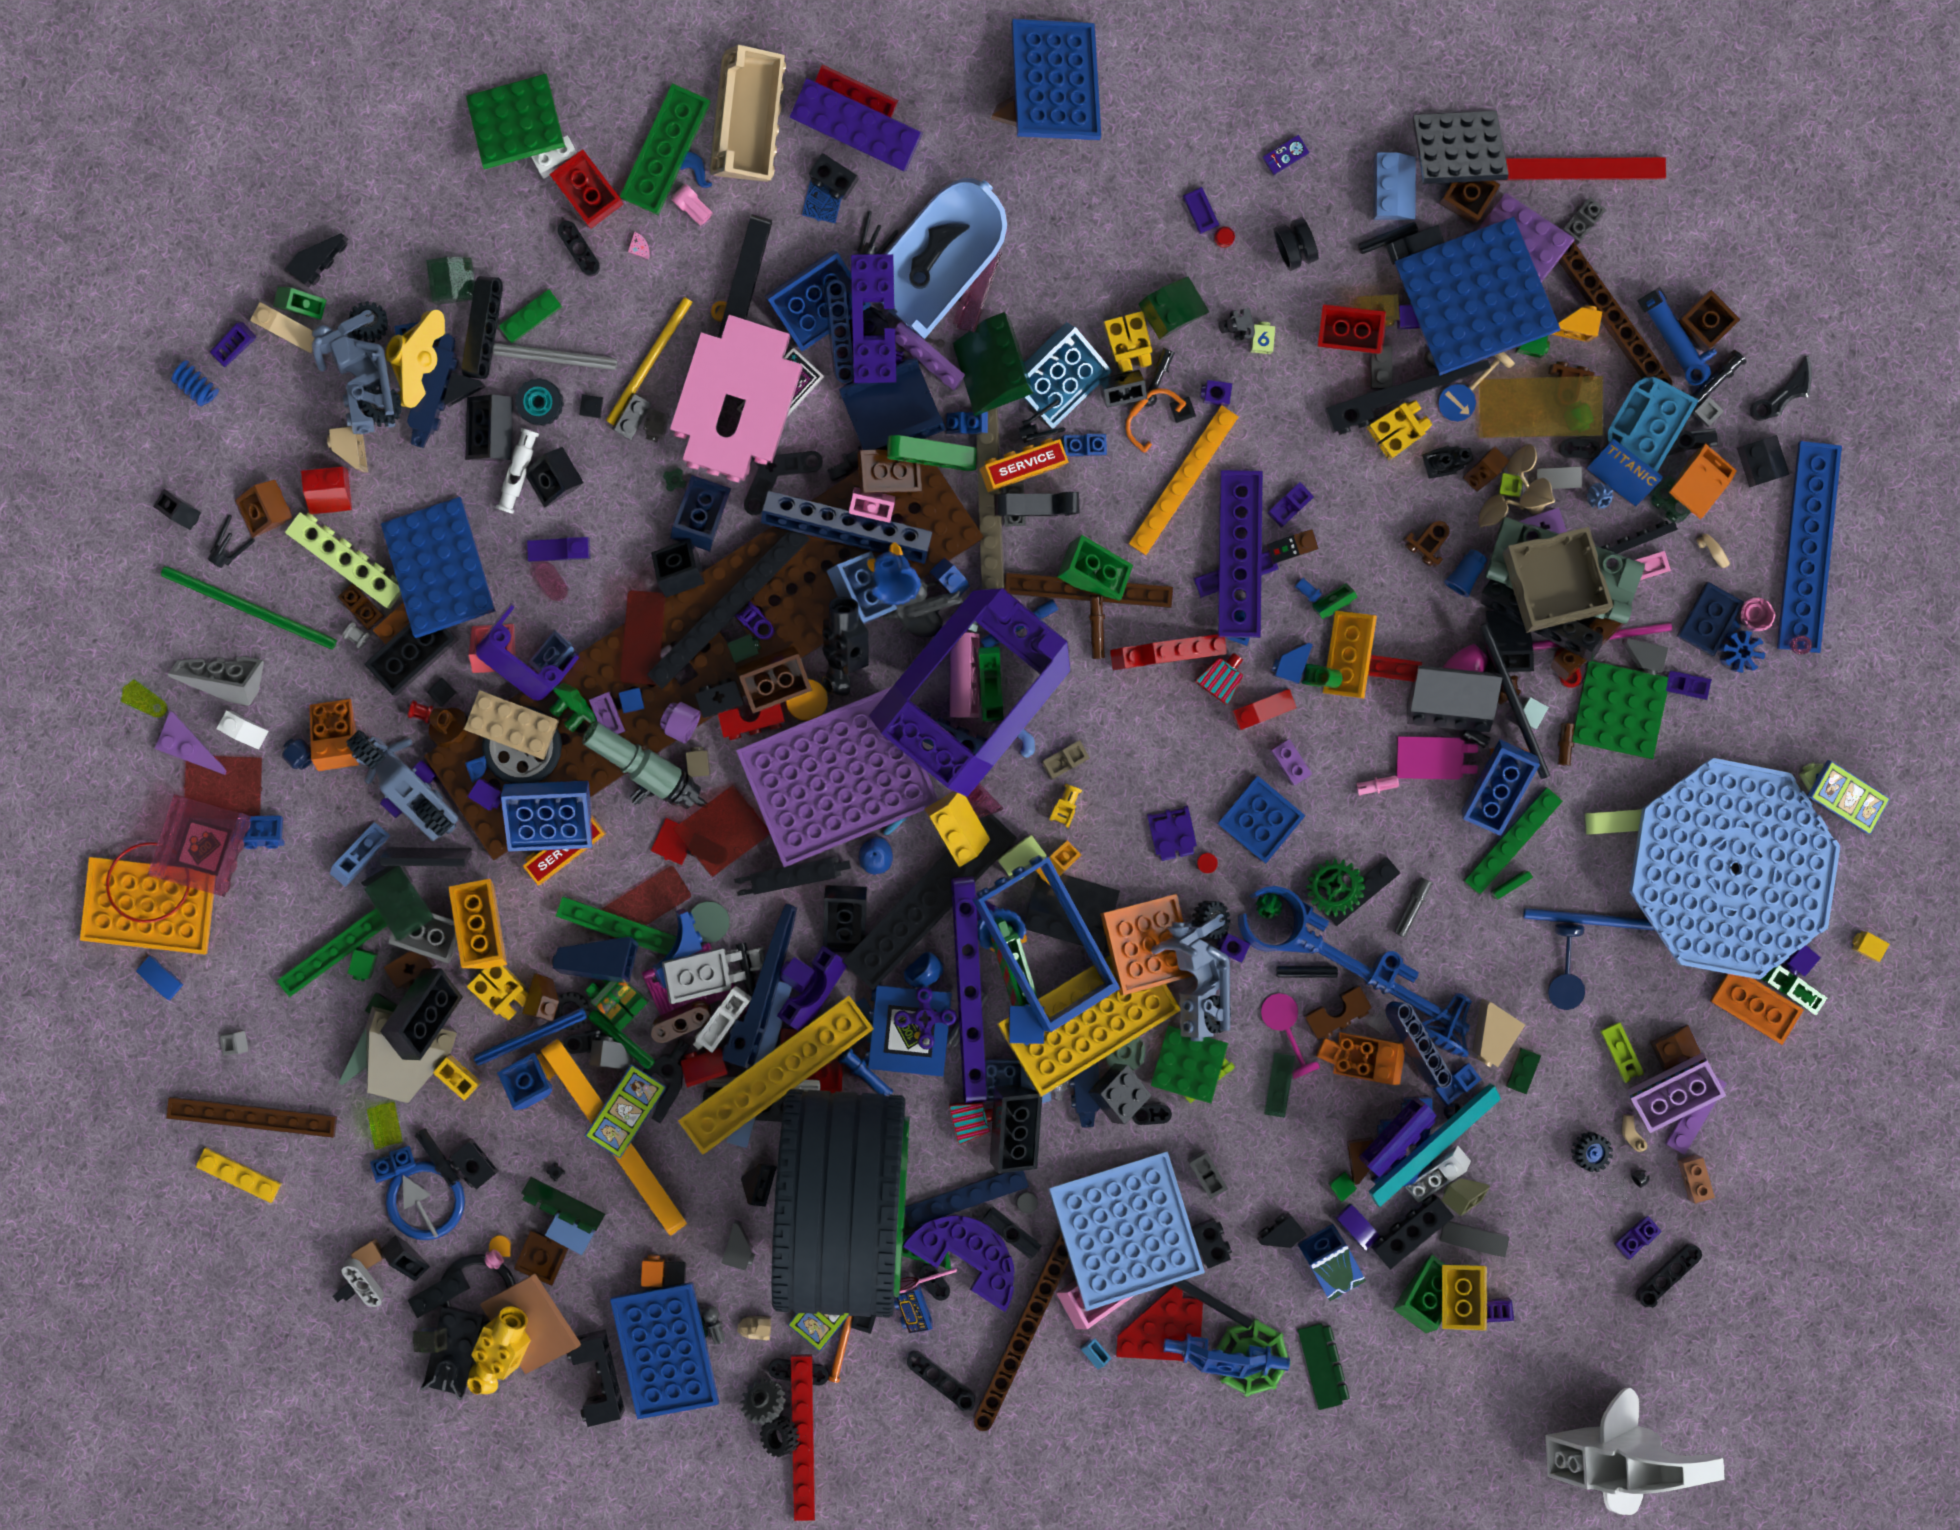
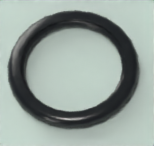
M472 1254L458 1259L446 1269L441 1280L467 1266H487L484 1261L486 1256L484 1254ZM503 1263L499 1269L492 1268L501 1275L506 1289L516 1284L511 1271ZM450 1300L440 1306L441 1308L443 1305L452 1307ZM490 1320L482 1322L480 1333L482 1332L483 1327L486 1326L489 1322H491Z

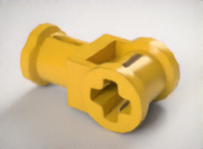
M1065 783L1062 798L1058 799L1049 821L1055 820L1069 828L1075 814L1076 805L1074 804L1082 790ZM1058 813L1065 815L1067 818L1059 816Z

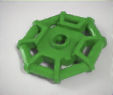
M1255 1318L1249 1329L1240 1324L1226 1327L1227 1330L1216 1348L1225 1351L1233 1337L1236 1343L1231 1352H1224L1226 1354L1242 1353L1246 1357L1249 1345L1261 1348L1270 1346L1271 1348L1276 1344L1279 1357H1288L1283 1333L1277 1332ZM1253 1329L1252 1336L1240 1339L1236 1335ZM1258 1330L1272 1339L1266 1342L1257 1337ZM1276 1369L1271 1378L1268 1375L1263 1376L1262 1371L1245 1377L1246 1385L1229 1376L1220 1375L1219 1380L1222 1384L1225 1383L1243 1393L1245 1397H1249L1262 1391L1275 1390L1285 1370ZM1256 1378H1265L1267 1381L1251 1386V1382Z

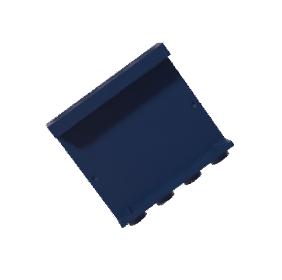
M917 358L906 359L896 366V382H849L839 389L863 450H887L888 436L891 435L925 439L946 430L921 372Z

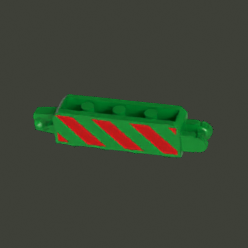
M1002 917L995 919V923L1038 999L1020 937L1012 930L1010 925L1007 926L1006 921ZM990 935L1011 1006L1029 1005L992 935Z

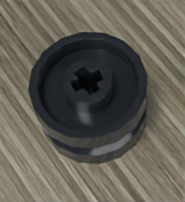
M1303 217L1292 220L1290 228L1282 224L1273 229L1278 250L1289 271L1300 268L1302 260L1310 264L1319 259L1313 234Z

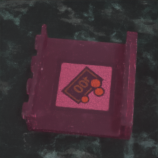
M174 794L148 875L225 897L226 892L229 891L231 886L232 873L237 868L239 852L242 851L244 846L243 839L245 833L250 828L249 821L251 816Z

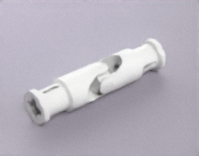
M524 428L520 430L522 434L518 445H515L512 463L508 468L501 489L502 496L499 504L495 507L509 513H514L513 506L516 497H519L526 475V466L531 461L533 455L532 448L535 438L539 436L538 433ZM511 474L521 476L516 484L511 482Z

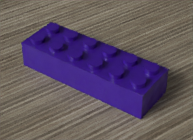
M808 78L804 82L789 117L902 171H907L923 135V132Z

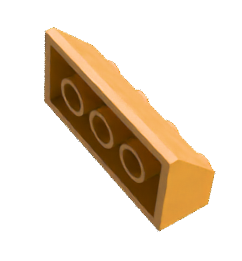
M491 879L449 886L461 968L488 969L507 965L495 887Z

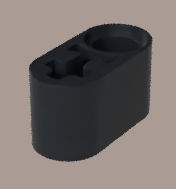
M1165 1103L1143 1104L1140 1108L1146 1111V1117L1138 1120L1134 1114L1132 1119L1138 1125L1164 1124L1171 1119L1172 1112ZM1152 1108L1153 1113H1158L1160 1108H1163L1167 1113L1163 1115V1118H1160L1158 1114H1153V1119H1151L1149 1109Z

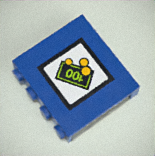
M879 984L876 989L872 990L871 1001H875L874 1010L870 1009L869 1022H873L874 1029L867 1036V1043H871L870 1051H866L865 1063L869 1064L868 1069L944 1076L949 1025L935 1023L932 1026L931 1033L935 1042L932 1048L925 1050L918 1044V1038L921 1034L918 1025L909 1024L902 1028L894 1023V1015L898 1011L903 1010L908 1013L918 1011L920 1006L916 998V991L918 989L880 986ZM926 991L921 992L920 996L922 998H927L928 993ZM932 991L933 996L930 1001V1007L933 1011L941 1012L951 1007V991ZM925 1010L923 1016L919 1017V1019H922L925 1025H927L928 1019H931V1017L927 1016ZM949 1013L944 1016L946 1020H949ZM899 1016L898 1020L900 1022H905L906 1017ZM924 1038L922 1042L924 1044H929L930 1039Z

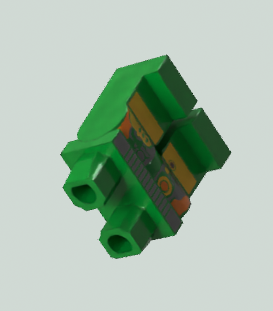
M603 980L607 985L600 989L593 982L585 990L592 999L591 1003L614 1024V1027L619 1032L649 1002L630 983Z

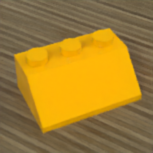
M953 791L924 809L958 867L976 858L990 841L966 796Z
M1442 1265V1329L1487 1331L1486 1266Z

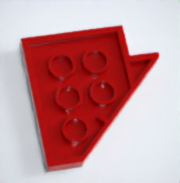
M1173 1285L1117 1335L1116 1357L1183 1361L1182 1354L1163 1352L1164 1340L1168 1338L1184 1341L1187 1333L1191 1334V1337L1201 1338L1203 1302L1196 1298L1183 1297V1291Z

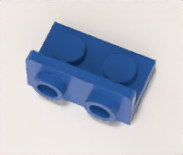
M282 816L239 817L238 841L244 848L256 849L257 846H265L269 849H276L278 846H284L285 841L282 839Z

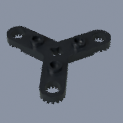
M816 451L775 455L773 464H777V467L773 468V472L765 469V465L755 462L758 470L744 500V509L752 516L760 515L768 491L772 492L779 476L817 472L823 465L822 456ZM809 456H816L818 458V465L816 467H809L806 460ZM752 499H757L760 502V508L756 511L749 509L748 504Z

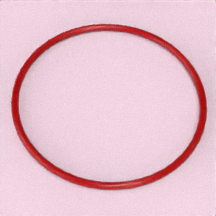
M145 842L134 845L123 851L110 866L106 878L107 896L113 908L123 917L135 922H156L172 915L185 901L190 889V871L187 867H185L187 873L185 894L180 903L164 916L148 920L130 917L115 905L110 895V875L115 864L123 855L135 848L146 845L161 846L178 855L175 849L165 844Z

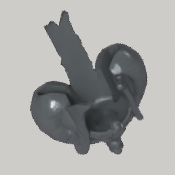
M920 579L921 587L916 598L910 599V602L903 605H896L897 609L883 615V619L898 618L903 625L900 633L908 630L920 637H933L943 625L942 618L938 612L945 607L963 603L962 598L958 597L959 590L951 594H943L926 599L927 587L939 584V582L935 581L925 584Z

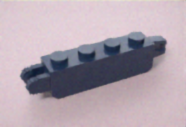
M449 333L441 337L438 347L433 346L437 354V365L431 372L423 374L421 381L426 394L415 407L410 409L407 423L413 429L411 445L425 448L430 435H434V432L439 430L441 419L438 418L440 411H444L446 407L444 398L452 370L456 371L459 359L456 358L457 355L454 353L456 341Z
M1098 1062L1069 1079L1070 1087H1074V1095H1071V1107L1075 1108L1076 1113L1079 1114L1082 1128L1094 1127L1095 1112L1100 1109L1088 1093L1099 1081Z

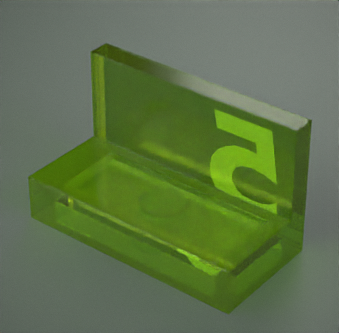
M395 1101L370 1106L366 1109L375 1150L403 1143Z

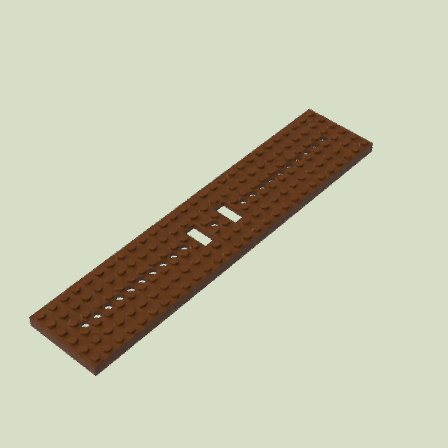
M920 464L921 492L883 494L895 496L892 516L900 514L903 517V524L932 532L925 564L908 560L910 567L916 571L918 577L922 580L931 574L930 571L944 557L951 561L980 542L984 537L939 468ZM859 469L811 500V502L822 503L849 511L854 487L860 488ZM915 502L920 505L921 510L919 513L912 514L909 512L908 507L911 503ZM772 526L703 572L705 584L667 598L664 597L578 654L579 659L558 685L564 682L577 688L592 711L590 699L610 692L612 700L615 698L620 699V692L628 691L632 687L640 688L645 709L623 713L622 708L617 710L625 732L618 735L634 745L639 744L642 746V750L650 749L658 754L678 741L666 735L665 730L660 726L661 718L670 703L679 704L683 702L701 711L695 694L700 693L699 688L711 685V688L720 686L719 681L731 678V681H737L743 698L745 694L735 668L795 646L800 659L822 646L823 620L829 618L830 601L838 598L828 573L821 568L822 562L830 560L834 567L871 550L860 549L855 546L805 534L810 540L750 600L755 606H760L763 609V616L773 625L774 634L770 639L762 640L758 638L735 616L751 640L748 644L751 646L753 653L740 658L737 650L733 652L721 632H719L709 642L710 650L706 653L700 651L690 661V664L698 674L697 677L682 687L675 677L663 689L658 685L649 687L646 683L647 674L662 660L659 652L675 641L678 643L789 531ZM846 548L850 551L851 556L848 560H841L838 554L841 549ZM872 551L873 556H874L875 559H876L878 556H880L881 554H883V553H879V552ZM811 571L815 574L816 579L813 583H806L804 581V574ZM790 583H795L798 586V591L794 595H790L786 591V587ZM776 594L780 597L781 602L778 606H771L769 604L771 595ZM748 603L737 614H740L748 606ZM766 624L761 625L758 630L759 634H768L769 626ZM747 645L742 646L739 649L740 654L750 652V648ZM553 690L542 700H533L522 691L509 699V702L520 706L533 707L541 710L549 717L559 720L557 728L560 735L567 733L570 736V742L562 745L561 756L557 766L551 774L537 783L588 781L591 798L627 774L620 771V767L583 745L582 739L585 733H579L577 729L572 732L565 727L564 722L570 718L575 712L574 710L567 707L559 717L554 716L550 712L549 707L559 698ZM717 692L714 701L722 703V698L725 695ZM701 713L697 727H699L700 725H702L714 716L703 718ZM584 720V722L587 724L589 728L592 723H589L587 720ZM468 731L467 735L458 744L454 742L449 744L450 747L447 748L438 746L424 755V757L493 861L508 853L502 802L497 809L487 810L468 797L477 781L472 783L465 762L483 757V737ZM502 751L499 753L498 759L502 763H507L510 755L508 752ZM535 757V759L539 762L544 761L543 759ZM520 761L517 764V770L520 773H525L528 770L524 765V761ZM488 766L484 775L480 778L488 783L492 779L498 780L500 783L499 790L501 791L504 784H509L495 776Z

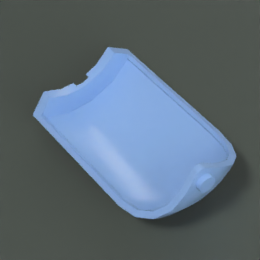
M963 178L952 182L940 190L885 253L893 254L895 309H889L888 312L899 321L902 320L924 339L996 256L1004 242L1007 229L1005 209L997 196L991 191L993 187L985 180L981 182L974 178ZM945 224L970 225L968 230L959 235L945 248L930 269L929 284L923 289L914 288L909 281L912 258L920 255L927 248L929 243L928 229ZM922 272L914 275V281L917 283H922L926 279Z

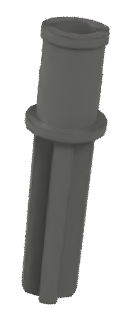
M1422 877L1420 878L1414 893L1410 894L1412 897L1394 931L1397 935L1401 937L1407 935L1422 903L1426 902L1424 899L1433 885L1432 882Z

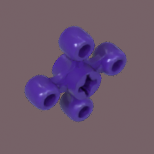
M923 986L916 991V998L920 1004L918 1011L915 1013H908L903 1010L898 1011L894 1015V1023L902 1028L909 1024L918 1025L921 1030L918 1044L922 1049L928 1050L933 1047L935 1042L931 1033L932 1026L935 1023L952 1025L955 1023L957 1015L950 1008L944 1009L941 1012L933 1011L930 1007V1001L933 996L932 990L929 987ZM926 991L928 997L922 998L920 996L921 992ZM925 1010L927 1016L931 1017V1019H928L927 1025H925L922 1019H919V1017L923 1016ZM949 1013L952 1015V1019L946 1020L944 1016ZM905 1016L906 1021L900 1022L898 1017ZM924 1038H929L930 1043L924 1044L922 1040Z

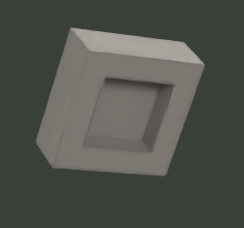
M1707 397L1693 411L1707 427L1724 412L1710 397Z

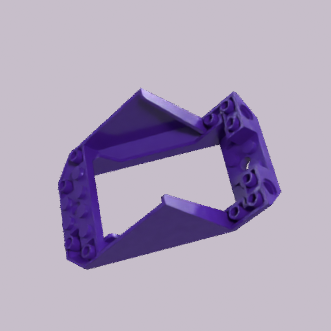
M1005 589L973 590L892 686L869 717L883 736L948 789L968 797L1071 671L1068 641ZM975 621L1040 674L976 754L910 701V698ZM1024 626L1027 629V635L1024 637L1018 636L1016 627ZM931 739L934 747L926 749L923 746V740Z

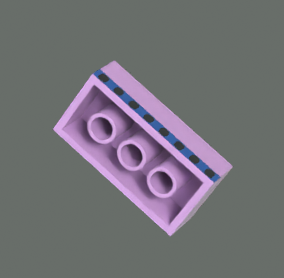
M1704 1053L1696 1055L1628 1089L1629 1096L1650 1133L1726 1096Z

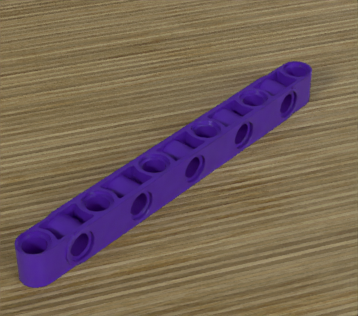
M973 876L952 878L951 887L964 1103L967 1104L986 1102L987 1094L977 909L972 901L976 897L975 881ZM965 902L969 903V909L966 912H960V905ZM970 944L972 947L971 951L963 954V946ZM967 986L974 987V991L970 995L964 994ZM975 1027L976 1033L973 1036H967V1030ZM978 1069L977 1076L969 1077L970 1070Z

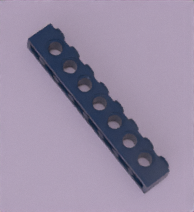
M768 491L761 517V523L879 553L888 552L890 545L896 542L901 547L903 556L907 560L925 564L932 537V532L923 528L849 514V511L842 508H835Z

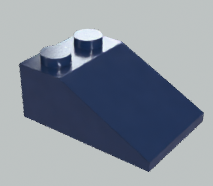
M691 475L672 527L670 539L681 542L690 538L695 547L710 552L731 488Z

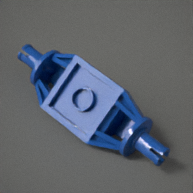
M1188 1333L1184 1341L1168 1338L1164 1340L1163 1352L1182 1354L1183 1363L1189 1361L1199 1371L1204 1373L1243 1379L1262 1371L1263 1376H1267L1270 1368L1288 1371L1290 1366V1358L1273 1356L1270 1346L1261 1348L1249 1345L1245 1357L1242 1353L1226 1354L1218 1349L1208 1351L1207 1338L1191 1337V1334Z

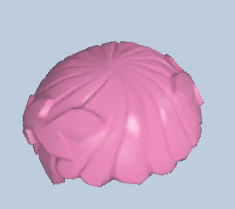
M1753 597L1744 602L1740 617L1742 623L1748 629L1763 631L1772 626L1775 612L1767 600Z

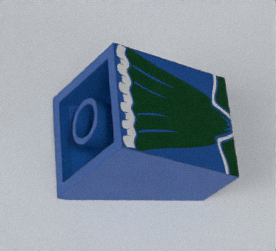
M1334 1224L1297 1243L1329 1301L1339 1298L1342 1294L1366 1281L1347 1244Z

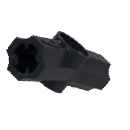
M1716 429L1682 431L1667 456L1687 450L1700 449L1704 444H1707L1709 447H1717L1718 437ZM1681 436L1688 438V446L1680 444L1679 439Z

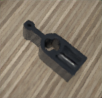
M1435 225L1385 246L1391 263L1394 265L1397 260L1445 242L1439 225Z

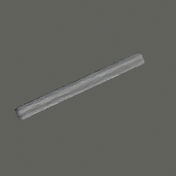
M496 343L493 348V354L497 356L616 370L618 364L616 358Z

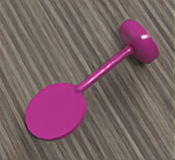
M1278 993L1271 995L1264 1001L1261 1009L1262 1020L1273 1030H1285L1301 1065L1300 1068L1292 1071V1077L1296 1079L1319 1069L1320 1065L1318 1062L1305 1064L1290 1030V1027L1295 1024L1298 1018L1297 1004L1290 996Z

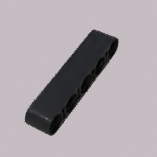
M479 276L475 281L461 366L463 376L469 378L486 379L490 372L503 291V283L499 277Z

